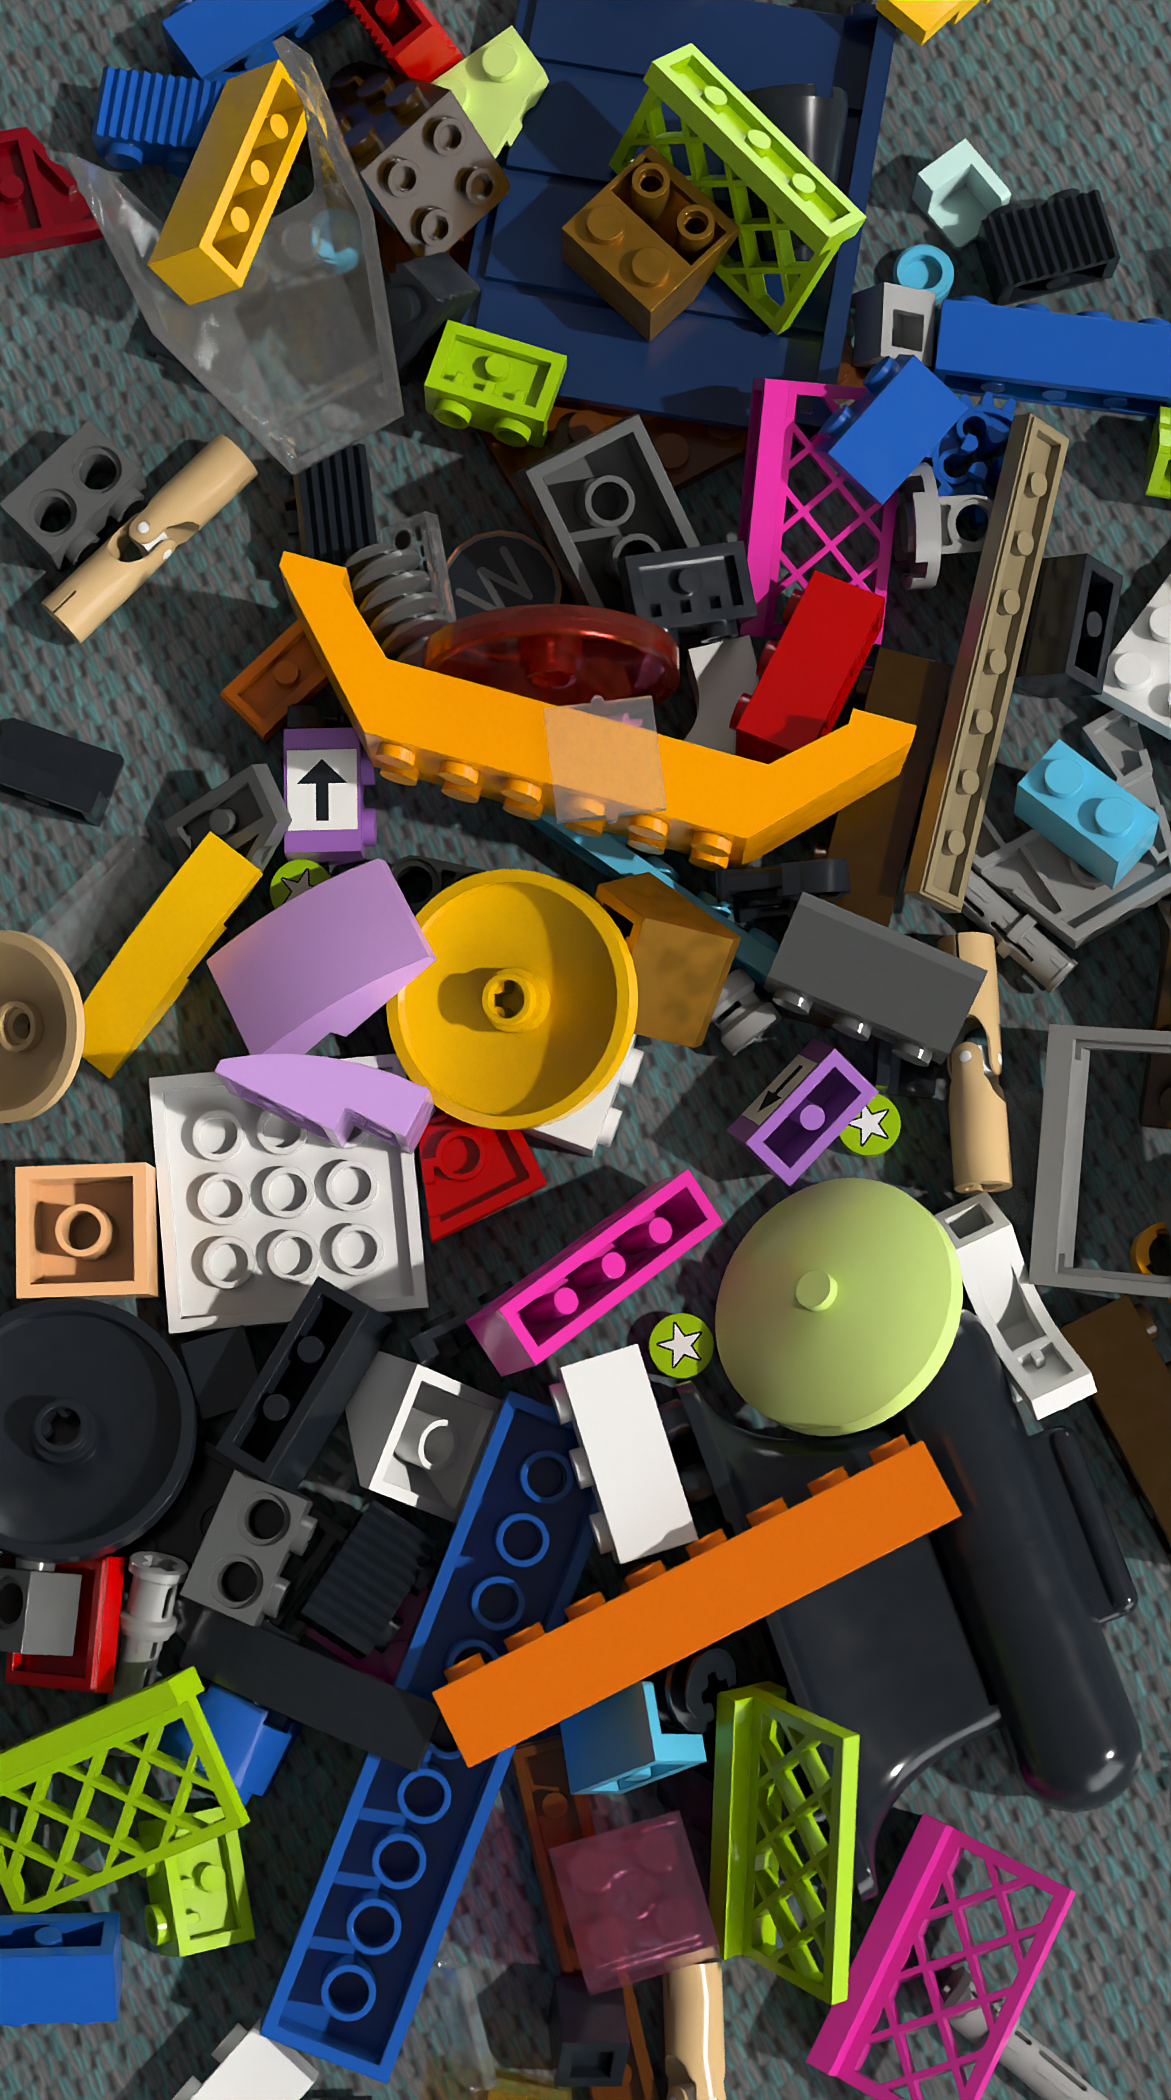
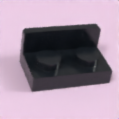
M744 541L631 555L617 561L629 624L618 631L621 645L641 642L643 652L657 651L679 645V636L700 634L701 643L723 641L738 636L737 627L758 616Z

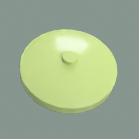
M864 1178L834 1179L814 1184L788 1196L771 1208L753 1225L735 1250L723 1276L716 1304L715 1334L719 1356L727 1377L741 1397L755 1410L783 1427L807 1435H845L868 1429L889 1419L909 1405L928 1386L944 1363L954 1342L959 1326L963 1300L962 1274L955 1247L941 1223L930 1211L907 1193L880 1181Z

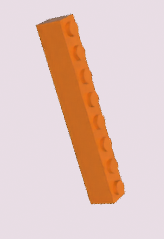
M905 1435L899 1436L870 1451L868 1455L873 1466L849 1478L844 1467L841 1466L806 1484L813 1497L788 1509L781 1497L746 1515L752 1527L751 1529L727 1540L721 1528L686 1546L685 1548L691 1558L687 1562L666 1571L662 1561L659 1560L625 1577L624 1579L630 1591L606 1603L601 1591H598L565 1608L564 1611L570 1622L547 1634L541 1623L538 1622L503 1640L509 1651L508 1654L485 1665L480 1653L443 1671L449 1684L432 1692L468 1768L961 1516L923 1440L910 1446Z

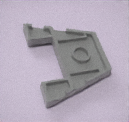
M1116 709L1082 727L1081 737L1106 775L1157 813L1160 819L1153 845L1114 889L1111 890L1034 829L1009 843H1005L985 813L971 870L977 876L981 877L987 884L1025 913H1030L1038 923L1074 950L1171 894V831L1164 806L1160 805L1152 777L1153 768L1147 749H1144L1138 722Z

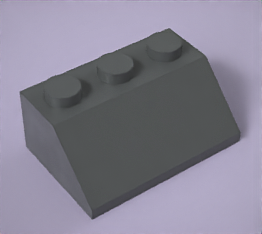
M802 892L766 978L764 989L775 993L772 1000L789 1011L808 1015L810 1009L834 1018L832 1026L839 1032L862 1041H868L871 1034L894 1044L892 1052L896 1056L910 1063L928 1067L930 1061L942 1065L949 1055L988 970L806 892Z

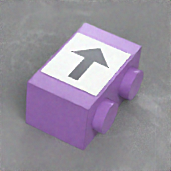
M354 728L284 729V803L292 818V822L284 834V852L288 862L305 859L319 865L365 864V846H376L377 844L375 808H364V785L376 784V767H373Z
M813 1038L726 1131L770 1174L791 1186L879 1092L834 1047Z

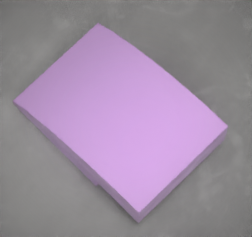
M377 858L330 878L287 901L229 941L206 960V963L250 1055L289 1053L304 1055L330 1032L347 1037L437 960L388 864L386 861Z
M290 1053L254 1054L221 1059L215 1069V1073L230 1093L342 1149L354 1127H357L412 1155L435 1111L430 1089L396 1074L364 1064L325 1056Z

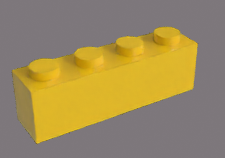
M279 59L226 81L147 265L189 306L242 287L318 104V101Z

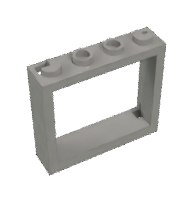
M1049 1024L1028 1284L1171 1298V1276L1073 1267L1090 1050L1171 1055V1031Z

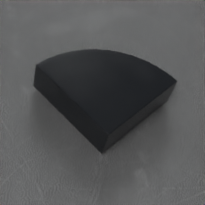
M291 704V706H288V729L353 728L345 713L340 712L337 717H319L318 706Z

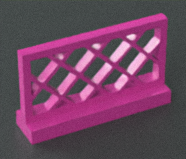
M753 377L737 541H744L758 616L738 626V635L782 637L787 626L774 622L776 597L794 581L805 591L808 583L802 574L829 552L849 577L845 582L885 597L882 628L874 643L881 645L899 487L883 505L871 502L863 509L842 483L845 479L839 474H835L826 461L814 451L815 447L823 441L824 437L818 432L808 440L794 422L797 394L819 396L830 411L834 413L840 406L833 398L855 400L849 405L852 408L868 390L867 388ZM794 436L802 447L791 455L792 438ZM808 454L829 481L802 504L788 487L789 470ZM836 489L856 516L829 538L810 515L809 511ZM787 499L795 510L784 519ZM880 508L877 527L870 519V516ZM802 518L822 545L795 567L781 550L782 535ZM863 523L876 540L875 555L856 572L837 549L836 545ZM781 563L788 574L778 581L779 564ZM873 572L870 590L863 579Z
M923 1813L848 1971L847 2000L832 2005L806 2062L827 2075L838 2077L875 2100H907L894 2092L904 2087H908L911 2100H924L919 2082L951 2071L960 2097L959 2100H980L1075 1897L1076 1891L976 1840L953 1826ZM964 1850H967L984 1859L993 1887L960 1899L953 1873ZM999 1867L1018 1878L1004 1883ZM1034 1885L1053 1895L1042 1922L1018 1930L1007 1894ZM946 1891L949 1903L938 1906ZM996 1898L1007 1935L975 1946L964 1909ZM953 1914L963 1950L931 1961L924 1939L927 1928L931 1921ZM1034 1937L1026 1954L1022 1941ZM1011 1945L1019 1969L1012 1986L989 1993L978 1956ZM916 1954L920 1965L909 1969ZM967 1961L978 1998L945 2008L935 1971ZM923 1976L934 2013L902 2023L895 2002V1996L903 1982ZM1005 2000L998 2016H996L993 2004ZM982 2008L989 2036L982 2050L960 2057L949 2019ZM887 2016L890 2028L879 2031ZM937 2023L948 2061L916 2072L905 2034ZM894 2039L904 2076L880 2084L861 2073L860 2071L872 2045ZM975 2064L967 2081L964 2067Z

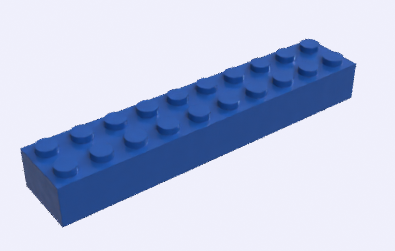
M510 1390L504 1393L392 1685L437 1703L432 1692L449 1684L443 1673L446 1669L480 1653L485 1665L508 1654L509 1651L503 1640L538 1622L541 1623L546 1634L562 1626L566 1616L564 1609L569 1607L595 1540L589 1515L598 1513L599 1509L592 1486L580 1489L573 1470L569 1450L578 1448L579 1444L572 1421L560 1424L554 1407ZM442 1715L418 1772L365 1751L261 2018L259 2035L385 2084L388 2083L516 1744L468 1768Z

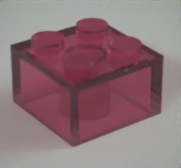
M679 1810L549 1849L590 1996L720 1957L718 1939Z

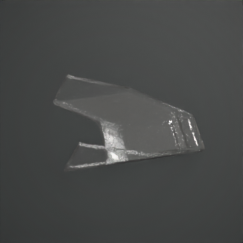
M282 36L273 41V44L304 105L314 174V189L311 195L304 201L269 220L240 289L189 306L147 265L164 224L112 172L78 156L67 162L152 334L292 475H297L404 416L374 213L311 55L285 36Z

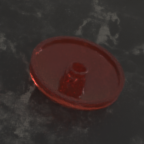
M538 604L480 612L442 627L429 637L423 646L422 668L595 717L605 718L621 714L631 716L648 710L667 699L679 684L680 654L676 641L668 632L643 618L616 610L592 606Z

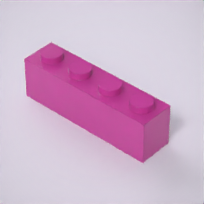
M684 1170L648 1186L465 1322L501 1377L534 1367L723 1224V1221L690 1170Z

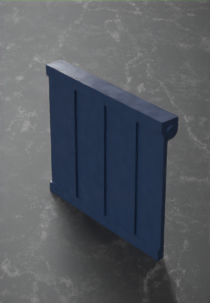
M520 0L514 29L543 67L549 83L536 105L525 113L522 121L523 127L511 147L504 145L496 158L497 163L509 180L510 189L508 194L477 222L468 275L479 285L480 292L460 323L566 355L567 368L556 400L748 431L753 377L837 385L864 222L855 236L842 242L792 324L784 332L776 335L713 271L694 301L650 342L562 260L561 228L618 175L608 164L649 88L643 81V78L652 61L690 43L743 94L758 88L799 83L816 84L817 96L833 98L832 86L842 88L848 93L849 109L837 188L865 215L897 26L875 9L876 4L866 2L850 5L846 10L845 16L754 0ZM663 101L661 108L666 132H683L680 117ZM703 143L709 175H726L723 160L706 143ZM669 144L673 166L684 176L691 175L685 144ZM640 145L633 159H636L649 145ZM712 187L715 205L729 218H734L729 188ZM755 231L760 261H777L776 258L765 256L758 231ZM737 236L726 253L734 261H743ZM763 274L767 294L781 307L785 297L780 274ZM797 394L794 422L807 439L810 440L820 431L824 423L832 415V412L819 396ZM793 436L792 442L799 443Z

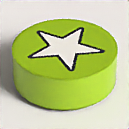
M305 859L290 861L277 870L271 881L270 897L273 906L277 909L287 901L332 877L322 866L313 861Z
M877 1094L837 1136L838 1141L846 1151L857 1157L874 1158L884 1154L892 1147L900 1133L901 1121L898 1110L888 1098Z
M685 1313L672 1314L662 1319L653 1329L649 1340V1354L654 1366L662 1374L673 1379H688L701 1373L709 1364L714 1350L713 1337L707 1325L699 1318Z

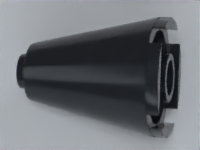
M809 83L775 85L744 92V95L837 187L849 109L848 93L842 88L832 86L833 98L817 96L816 84ZM746 186L753 217L769 218L767 204L749 186ZM772 230L758 231L765 256L777 259ZM790 230L795 261H810L814 252L793 230Z

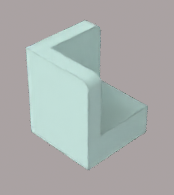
M965 138L918 173L912 199L955 250H961L977 238L981 221L987 218L990 212L1009 204L1011 192Z

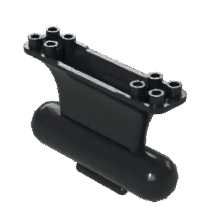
M962 1307L959 1326L952 1347L941 1368L928 1386L909 1405L885 1420V1424L856 1433L805 1440L779 1439L754 1434L732 1425L717 1415L704 1400L692 1381H685L674 1385L671 1390L673 1400L658 1405L657 1408L669 1446L688 1441L695 1460V1464L677 1470L689 1510L710 1502L717 1524L723 1527L727 1540L752 1528L746 1515L781 1497L788 1509L813 1497L806 1484L841 1466L844 1467L849 1478L873 1466L868 1455L870 1451L902 1435H905L910 1446L923 1440L961 1513V1516L757 1620L779 1684L787 1688L786 1701L860 1735L852 1885L854 1897L862 1902L878 1894L875 1872V1847L884 1820L904 1790L927 1768L948 1753L996 1729H999L1015 1775L1030 1797L1049 1809L1070 1813L1095 1810L1105 1806L1125 1792L1138 1774L1143 1756V1746L1138 1722L1101 1624L1132 1613L1138 1605V1594L1076 1433L1068 1426L1059 1425L1028 1436L991 1336L978 1316ZM821 1742L816 1747V1751L831 1778L833 1776L834 1748ZM809 1781L799 1784L804 1798L807 1800L814 1793ZM819 1807L813 1813L818 1827L827 1826L830 1835V1825L822 1808ZM816 1873V1874H817V1877H818V1879H819V1882H820V1884H821V1887H822V1889H823V1891H824V1893H825V1892H826L825 1887H824V1885H823V1883H822V1881H821V1879H820L818 1873Z

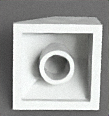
M379 1351L345 1407L360 1486L455 1522L502 1400L414 1362Z

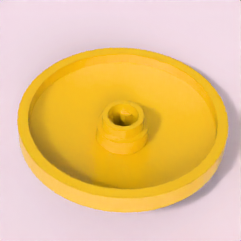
M499 869L471 875L455 882L433 897L417 913L415 918L437 960L386 1002L390 1037L396 1055L410 1080L430 1089L434 1105L447 1114L463 1122L490 1129L522 1130L549 1125L567 1118L590 1103L607 1086L622 1064L632 1040L638 1012L637 977L633 959L620 929L603 907L586 892L557 877L522 869Z

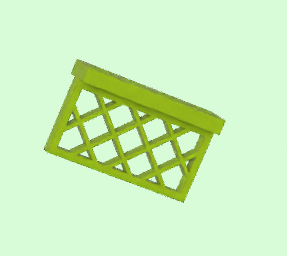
M690 43L652 61L643 78V81L649 88L608 165L619 174L634 160L633 157L640 145H652L673 165L669 144H685L691 175L685 177L714 204L712 187H728L734 218L730 219L740 227L738 239L743 261H734L726 253L714 272L778 335L790 327L842 242L855 236L867 217L718 68ZM663 101L680 117L683 132H666L661 108ZM703 143H706L723 160L726 175H709ZM746 186H749L767 204L769 218H752ZM772 230L777 261H760L755 231ZM790 230H793L814 252L810 261H795ZM763 274H780L785 297L781 307L767 294Z
M194 1665L0 1750V1797L6 1796L28 1807L19 1835L0 1827V1884L14 1915L40 1913L241 1828L250 1822L196 1695L204 1691V1687ZM180 1718L183 1719L193 1742V1748L187 1763L157 1750L165 1725ZM149 1732L145 1744L134 1739ZM116 1747L140 1758L131 1787L101 1774L109 1749ZM92 1757L89 1768L78 1764ZM200 1763H202L205 1771L199 1769ZM152 1764L182 1777L173 1806L142 1793ZM61 1772L84 1783L75 1811L45 1798L54 1773ZM36 1782L33 1792L23 1788L24 1786ZM194 1783L215 1793L225 1817L212 1823H207L184 1812ZM95 1789L125 1801L116 1831L86 1817ZM137 1807L167 1821L160 1845L152 1848L128 1837ZM40 1813L69 1826L60 1854L31 1841ZM179 1827L190 1831L186 1834L176 1837ZM81 1832L111 1845L103 1869L95 1871L72 1860ZM122 1851L133 1855L119 1862ZM26 1856L55 1869L47 1893L31 1899L20 1874ZM67 1875L77 1879L63 1885Z
M771 1681L717 1693L707 1951L723 1960L744 1955L830 2005L846 2001L848 1992L860 1735L787 1702V1688ZM785 1734L793 1748L786 1756H784ZM821 1742L834 1748L833 1776L831 1778L816 1751V1747ZM798 1763H800L814 1792L807 1800H805L792 1773V1769ZM782 1799L790 1814L783 1821L781 1820ZM819 1807L822 1808L830 1825V1842L828 1845L813 1816V1813ZM797 1829L811 1858L804 1866L789 1837V1834ZM779 1864L787 1879L780 1887L778 1885ZM818 1873L827 1892V1907L825 1911L810 1882V1878ZM794 1894L808 1924L802 1931H800L786 1902V1899ZM776 1929L784 1944L780 1949L773 1946L776 1945ZM813 1938L824 1958L823 1973L818 1970L807 1946V1943Z

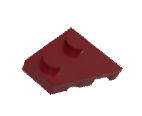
M27 127L0 131V258L89 242L112 235L110 217L103 210L97 212L77 190V181L62 165L53 162L47 156L46 147Z

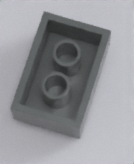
M639 414L624 417L513 473L594 642L597 644L610 645L620 640L618 631L629 625L617 561L625 556L700 546Z

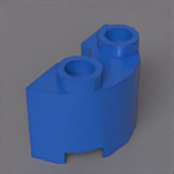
M199 1676L204 1691L196 1695L243 1805H247L252 1794L267 1797L303 1724ZM180 1718L165 1725L157 1750L187 1763L193 1748V1742L183 1719ZM200 1763L199 1769L205 1771L202 1763Z

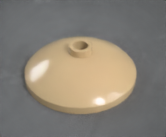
M0 930V1123H14L26 1121L44 1113L68 1089L76 1074L83 1052L85 1019L79 989L62 958L45 942L32 935L19 931ZM29 1020H30V1033H29V1031H28V1023H29Z

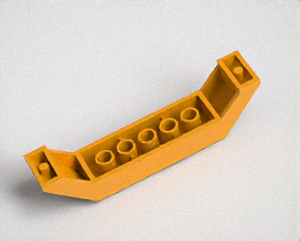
M286 551L283 552L279 567L291 607L373 767L381 768L380 775L382 777L408 786H415L418 779L442 786V793L464 802L477 803L480 796L504 803L503 809L506 812L524 819L539 820L541 813L566 820L565 827L567 829L589 837H601L603 831L628 838L627 844L630 847L642 852L661 855L664 854L665 848L685 853L690 855V863L706 870H726L727 866L741 869L899 776L916 731V725L853 708L847 725L770 764L757 762L387 659L355 606L347 568Z

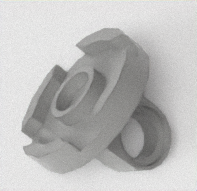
M923 462L919 463L904 480L906 481L905 492L898 493L893 541L895 560H908L910 573H902L900 577L901 584L906 591L932 589L936 585L940 571L941 554L982 551L987 530L979 540L973 542L966 541L960 537L956 530V517L964 507L977 505L986 513L989 524L994 503L989 498L980 495L939 497L932 468L929 464Z

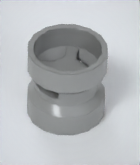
M743 967L727 976L711 1022L722 1032L721 1043L731 1056H736L769 1032L782 1019V1016L771 1002L760 1000L754 992V980Z

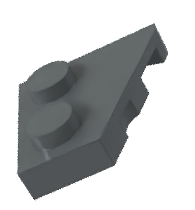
M266 763L250 765L163 821V825L182 866L209 831H211L263 873L290 826L292 818ZM253 888L224 922L226 927L233 925Z

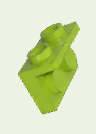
M448 320L424 383L426 412L433 415L440 423L452 428L465 429L470 426L490 432L499 441L510 446L524 447L529 444L542 448L547 438V422L567 368V356Z
M220 1806L187 1813L207 1823H212L225 1817ZM162 1818L139 1821V1837H136L135 1840L152 1848L160 1845L167 1821ZM179 1827L176 1837H179L190 1831ZM237 1829L138 1871L142 1878L146 1877L150 1905H147L144 1910L147 1936L152 1945H157L160 1956L183 1957L256 1939Z

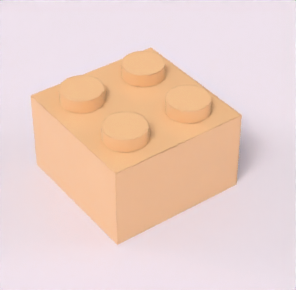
M146 1162L15 1167L16 1298L30 1302L56 1298H83L89 1300L161 1298L160 1218L155 1167Z

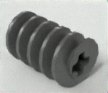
M390 543L373 544L358 550L347 559L342 567L347 568L355 605L360 607L359 613L386 658L430 671L440 668L445 660L457 651L459 643L453 635H442L450 624L445 614H432L438 608L440 601L434 592H423L428 588L430 579L425 571L415 570L421 561L417 551L412 549L397 551L395 546Z

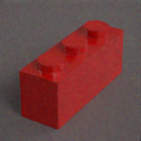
M817 570L814 571L805 591L797 588L793 591L782 617V624L787 627L779 643L770 640L766 644L756 669V676L761 679L752 696L747 693H743L740 696L732 713L729 728L736 731V756L770 764L831 733L882 628L885 597Z

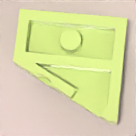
M511 25L431 82V84L452 91L496 159L504 145L511 147L523 127L522 121L525 113L536 105L548 85L549 79L543 67Z

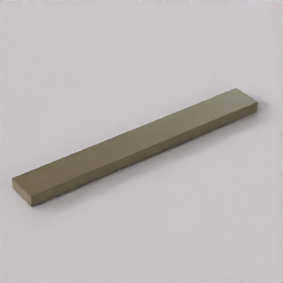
M1031 413L1014 415L903 891L904 894L943 913H961L1069 443V438Z

